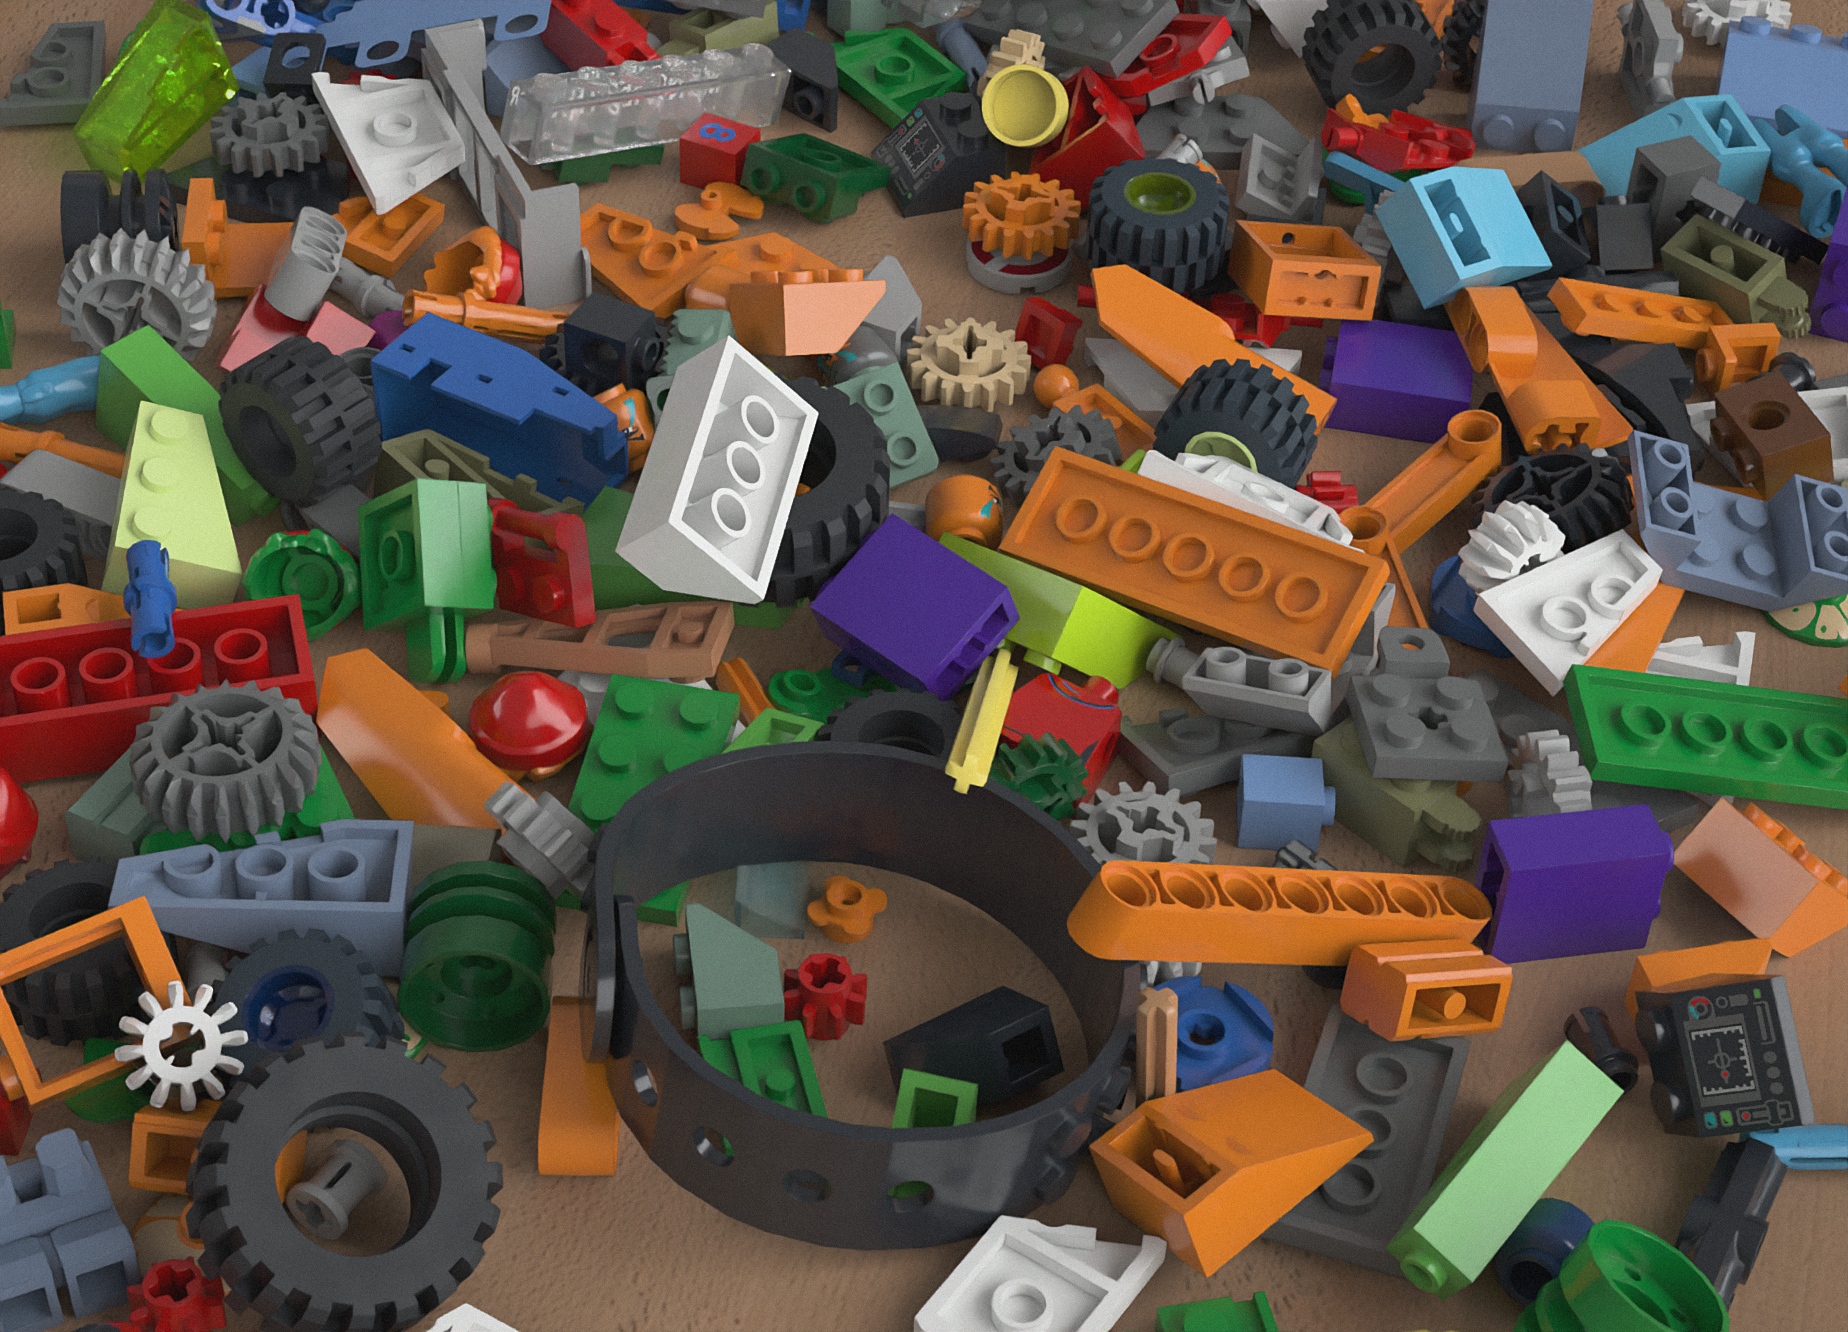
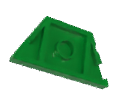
M891 28L880 31H844V42L829 43L835 48L838 85L892 129L921 100L942 97L950 92L963 93L965 91L966 73L908 28Z

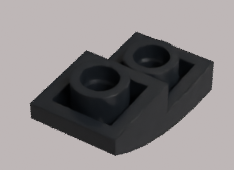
M916 406L931 442L935 443L941 462L957 458L961 462H973L986 457L992 450L997 449L1003 427L1000 415L962 406Z

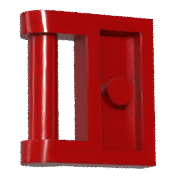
M502 498L487 500V505L491 508L493 515V526L490 535L492 536L495 573L497 577L496 594L499 597L500 609L572 628L595 623L596 615L587 531L582 518L567 512H556L550 516L519 509L516 503ZM524 536L544 540L556 552L524 545Z

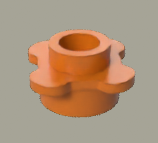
M832 876L824 882L825 892L821 898L808 905L807 917L812 924L820 926L823 934L829 939L839 943H856L871 934L874 928V915L886 909L887 896L879 888L866 889L861 883L850 880L846 876Z

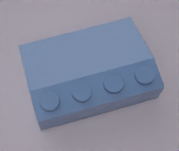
M1743 16L1741 22L1729 20L1716 76L1715 95L1732 94L1750 122L1759 118L1764 119L1775 130H1779L1775 121V111L1781 105L1788 104L1809 116L1828 131L1837 134L1841 139H1848V32L1843 33L1842 38L1822 35L1821 29L1804 24L1792 25L1791 30L1771 27L1772 22L1761 17Z

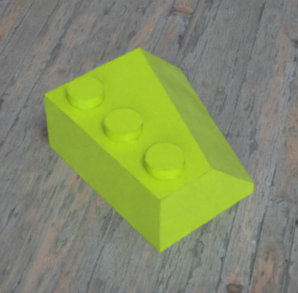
M943 531L938 542L1008 587L1020 619L994 649H1006L1013 653L1017 645L1027 650L1023 658L1024 661L1058 675L1062 665L1089 677H1104L1115 688L1122 690L1147 672V659L1160 638L1166 637L1171 641L1176 637L1182 640L1184 638L1080 584Z

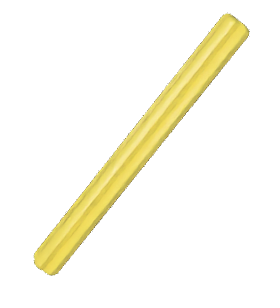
M999 649L996 658L988 656L980 665L947 761L945 774L956 779L953 790L958 793L967 794L970 784L983 787L987 781L1019 667L1009 663L1012 653L1006 649Z

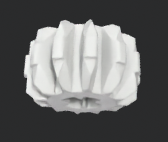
M1505 500L1498 506L1495 514L1486 511L1483 513L1482 523L1477 529L1468 530L1471 539L1458 552L1463 560L1458 574L1466 580V584L1475 590V594L1478 596L1484 591L1564 556L1560 548L1563 546L1566 536L1558 530L1555 523L1548 519L1549 515L1538 507L1530 506L1523 501L1515 505Z
M170 982L167 995L171 1008L165 1011L162 1010L153 995L149 992H144L139 996L138 1002L141 1008L153 1019L149 1026L133 1017L127 1016L122 1017L119 1023L121 1030L128 1034L142 1037L143 1043L142 1045H125L115 1050L116 1060L128 1062L143 1058L146 1066L132 1073L125 1083L130 1090H135L141 1087L152 1075L161 1080L152 1093L150 1104L156 1108H161L167 1100L171 1084L180 1085V1104L183 1111L195 1109L196 1097L192 1083L200 1080L208 1095L214 1100L221 1098L225 1094V1090L222 1084L210 1072L214 1066L231 1075H240L244 1068L242 1062L220 1053L221 1047H238L247 1043V1032L235 1030L220 1034L217 1026L230 1020L236 1014L237 1008L232 1002L222 1005L211 1017L203 1012L212 997L213 988L211 986L201 985L196 993L193 1007L183 1006V987L181 982ZM176 1025L191 1027L189 1037L198 1032L204 1044L203 1050H198L191 1055V1066L186 1068L172 1066L171 1063L175 1057L171 1055L165 1061L159 1050V1043L170 1040L173 1032L172 1027Z

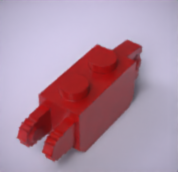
M551 0L547 27L540 33V36L545 46L590 87H597L596 92L604 85H610L617 91L623 90L624 86L615 87V84L628 82L625 95L628 98L632 81H635L634 88L641 87L642 78H640L639 74L648 81L653 78H660L662 84L665 83L666 77L669 76L667 65L664 62L665 60H662L661 56H658L657 52L646 43L647 31L614 1ZM653 81V86H658V81ZM640 90L633 91L631 100L639 96Z

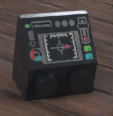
M950 92L942 97L921 100L871 151V159L892 167L886 188L904 218L961 209L964 205L965 193L974 192V183L977 181L990 185V176L994 174L1005 180L1007 147L987 127L982 108L971 92Z
M1709 973L1635 992L1639 1010L1635 1017L1636 1032L1641 1045L1648 1052L1654 1080L1650 1091L1651 1102L1656 1116L1663 1123L1666 1134L1705 1138L1803 1126L1816 1122L1784 975Z

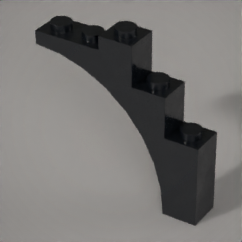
M1515 281L1499 285L1514 287L1521 298ZM1412 284L1384 285L1379 314L1380 321L1455 331L1443 304L1424 310ZM1561 313L1535 314L1594 385L1605 384L1620 398V403L1623 407L1633 410L1646 422L1647 434L1688 445L1694 480L1695 473L1703 468L1705 452L1702 439L1695 437L1688 422L1687 408L1684 403L1686 399L1691 398L1693 393V372L1690 366L1684 364L1675 343L1612 345L1611 339L1608 336L1594 334L1581 336L1572 332L1562 323L1560 319Z

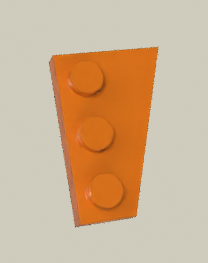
M596 203L580 215L581 247H586L589 252L591 274L622 301L654 311L655 317H663L664 320L686 305V289L694 277L717 264H724L734 269L741 265L736 250L719 244L716 249L698 244L695 235L680 230L675 235L654 229L648 219L601 203Z

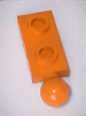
M1061 364L1048 365L1037 374L1033 385L1034 394L1038 402L1044 407L1052 409L1058 406L1060 412L1068 414L1075 405H1081L1084 415L1094 409H1098L1103 420L1108 418L1111 420L1122 452V458L1115 460L1116 466H1121L1137 449L1145 452L1153 450L1152 444L1157 438L1154 435L1155 430L1098 383L1079 391L1077 376L1070 368Z

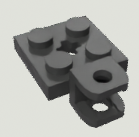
M1383 627L1380 630L1377 641V652L1380 658L1379 668L1372 669L1369 676L1350 675L1346 692V699L1371 777L1503 782L1509 761L1478 680H1465L1460 677L1447 676L1450 666L1448 655L1443 642L1431 629ZM1401 644H1411L1420 650H1410Z

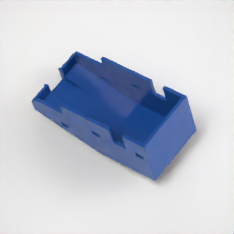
M428 312L370 360L376 418L379 420L381 434L378 436L381 442L424 429H430L489 457L490 469L514 481L515 477L521 473L537 480V492L562 504L563 499L568 496L585 503L584 512L605 486L620 490L619 486L629 475L628 440L625 439L624 432L617 430V415L526 350ZM562 480V481L567 482V483H569V484H571V485L568 486V485H566V484L561 483L560 481Z

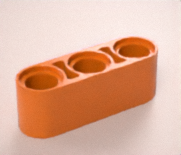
M553 996L539 1121V1175L615 1177L621 1117L608 1086L605 1062L585 1063L583 1059L579 996Z

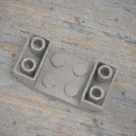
M1385 582L1335 681L1331 680V670L1310 667L1298 659L1285 658L1276 660L1246 648L1240 650L1233 647H1219L1215 649L1207 647L1183 676L1184 691L1209 716L1317 737L1322 736L1343 722L1350 712L1346 699L1350 675L1369 676L1370 671L1377 666L1379 658L1377 641L1380 630L1388 624L1395 597V584Z

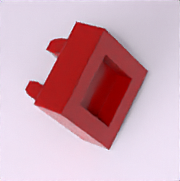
M1042 297L1026 298L1015 330V342L1026 341L1028 344L1027 355H1031V363L1041 370L1052 364L1065 366L1069 355L1073 353L1074 347L1072 345L1078 328L1082 327L1083 321L1067 310L1059 309Z

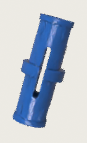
M153 540L136 542L128 549L126 561L129 571V583L125 586L123 592L124 607L131 616L132 649L136 651L140 648L139 655L146 658L165 656L175 645L172 613L177 606V593L175 586L169 580V553L166 547L160 550L161 543Z

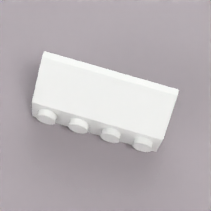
M730 336L725 337L679 365L615 552L666 591L756 604L764 600L818 412Z

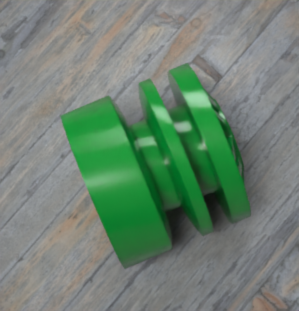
M1605 1219L1591 1226L1562 1262L1559 1277L1545 1283L1539 1290L1536 1301L1527 1305L1518 1316L1513 1332H1729L1730 1318L1722 1298L1707 1277L1680 1251L1655 1234L1633 1224Z

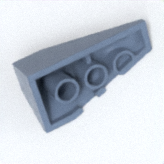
M341 819L319 823L320 834L281 841L278 831L254 835L255 846L218 852L207 844L119 859L108 910L145 895L161 931L248 954L253 953L249 945L261 938H264L268 945L277 942L278 932L294 929L300 938H304L309 928L325 930L331 940L339 934L350 940L357 952L362 950L380 977H399L401 960L406 950L404 934L407 927V909L412 896L414 821Z

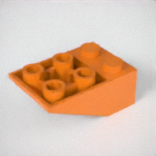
M1270 1069L1146 1101L1093 1142L1089 1149L1113 1208L1148 1235L1157 1236L1166 1241V1248L1205 1278H1208L1370 1145L1374 1138L1372 1133L1279 1071Z

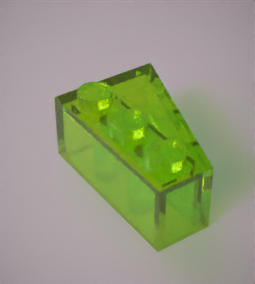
M156 0L72 130V134L91 170H104L109 179L121 184L125 170L135 169L142 185L146 180V172L149 168H160L241 89L208 12L182 0Z

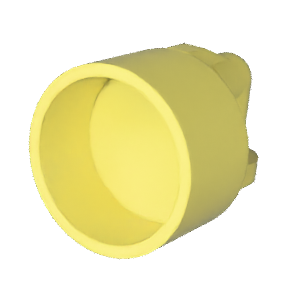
M1019 64L1001 70L990 80L983 94L982 113L987 127L999 140L1013 146L1036 148L1049 143L1061 132L1068 117V98L1062 84L1049 72L1032 65Z

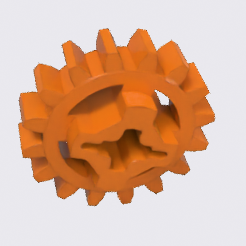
M1012 172L1010 179L1003 180L1000 176L994 174L990 176V185L977 181L974 183V192L965 193L962 228L969 230L968 239L971 242L983 240V251L989 252L999 248L1002 249V256L1004 258L1022 255L1025 260H1031L1033 252L1037 251L1050 257L1053 256V246L1066 250L1069 248L1070 239H1077L1081 203L1080 201L1073 200L1074 191L1072 189L1059 191L1060 181L1056 179L1043 183L1040 182V174L1034 173L1033 175L1020 176L1018 172Z

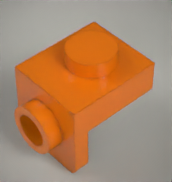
M1774 323L1709 326L1704 348L1699 349L1696 354L1695 371L1698 380L1704 382L1713 401L1714 393L1730 388L1731 383L1746 382L1756 373L1768 371L1771 360L1776 357L1781 338Z

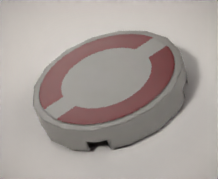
M967 237L966 260L968 262V271L974 279L986 287L1006 294H1020L1021 287H1035L1034 293L1046 292L1062 284L1071 274L1073 259L1071 246L1073 243L1070 240L1069 248L1066 250L1053 246V256L1047 257L1037 251L1033 252L1031 260H1025L1022 255L1004 258L1002 256V249L999 248L989 252L983 251V240L971 242Z

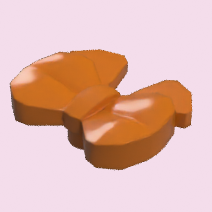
M725 182L709 183L701 193L699 203L681 204L675 208V227L680 231L695 235L696 239L728 240L739 235V225L728 217L729 214L755 220L761 219L764 213V204L760 196L755 195L751 197L749 192L737 185Z

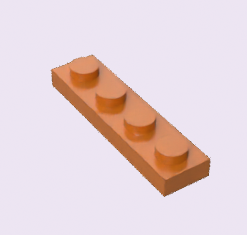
M1560 277L1547 294L1561 313L1560 319L1569 330L1581 336L1594 334L1613 337L1623 342L1636 340L1653 344L1675 343L1677 347L1691 348L1698 352L1699 349L1704 348L1710 325L1734 324L1721 306L1713 301Z

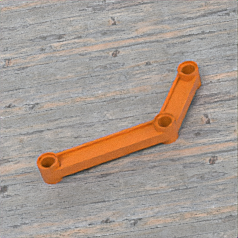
M1468 410L1453 416L1448 422V433L1364 505L1347 508L1338 514L1341 519L1340 523L1347 527L1353 535L1350 546L1387 561L1390 574L1386 582L1395 584V597L1387 626L1428 628L1399 555L1475 489H1481V481L1483 479L1498 475L1497 467L1502 465V428L1499 418L1491 412ZM1401 644L1410 650H1420L1411 644ZM1378 658L1376 668L1380 666V658ZM1459 781L1456 796L1460 797L1466 794L1472 788L1474 781Z

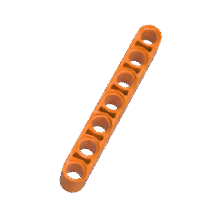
M1114 860L1108 861L1100 868L1069 914L1066 925L1072 939L1085 952L1097 958L1107 960L1348 966L1351 950L1356 945L1459 938L1471 943L1492 917V907L1485 895L1473 884L1453 876Z

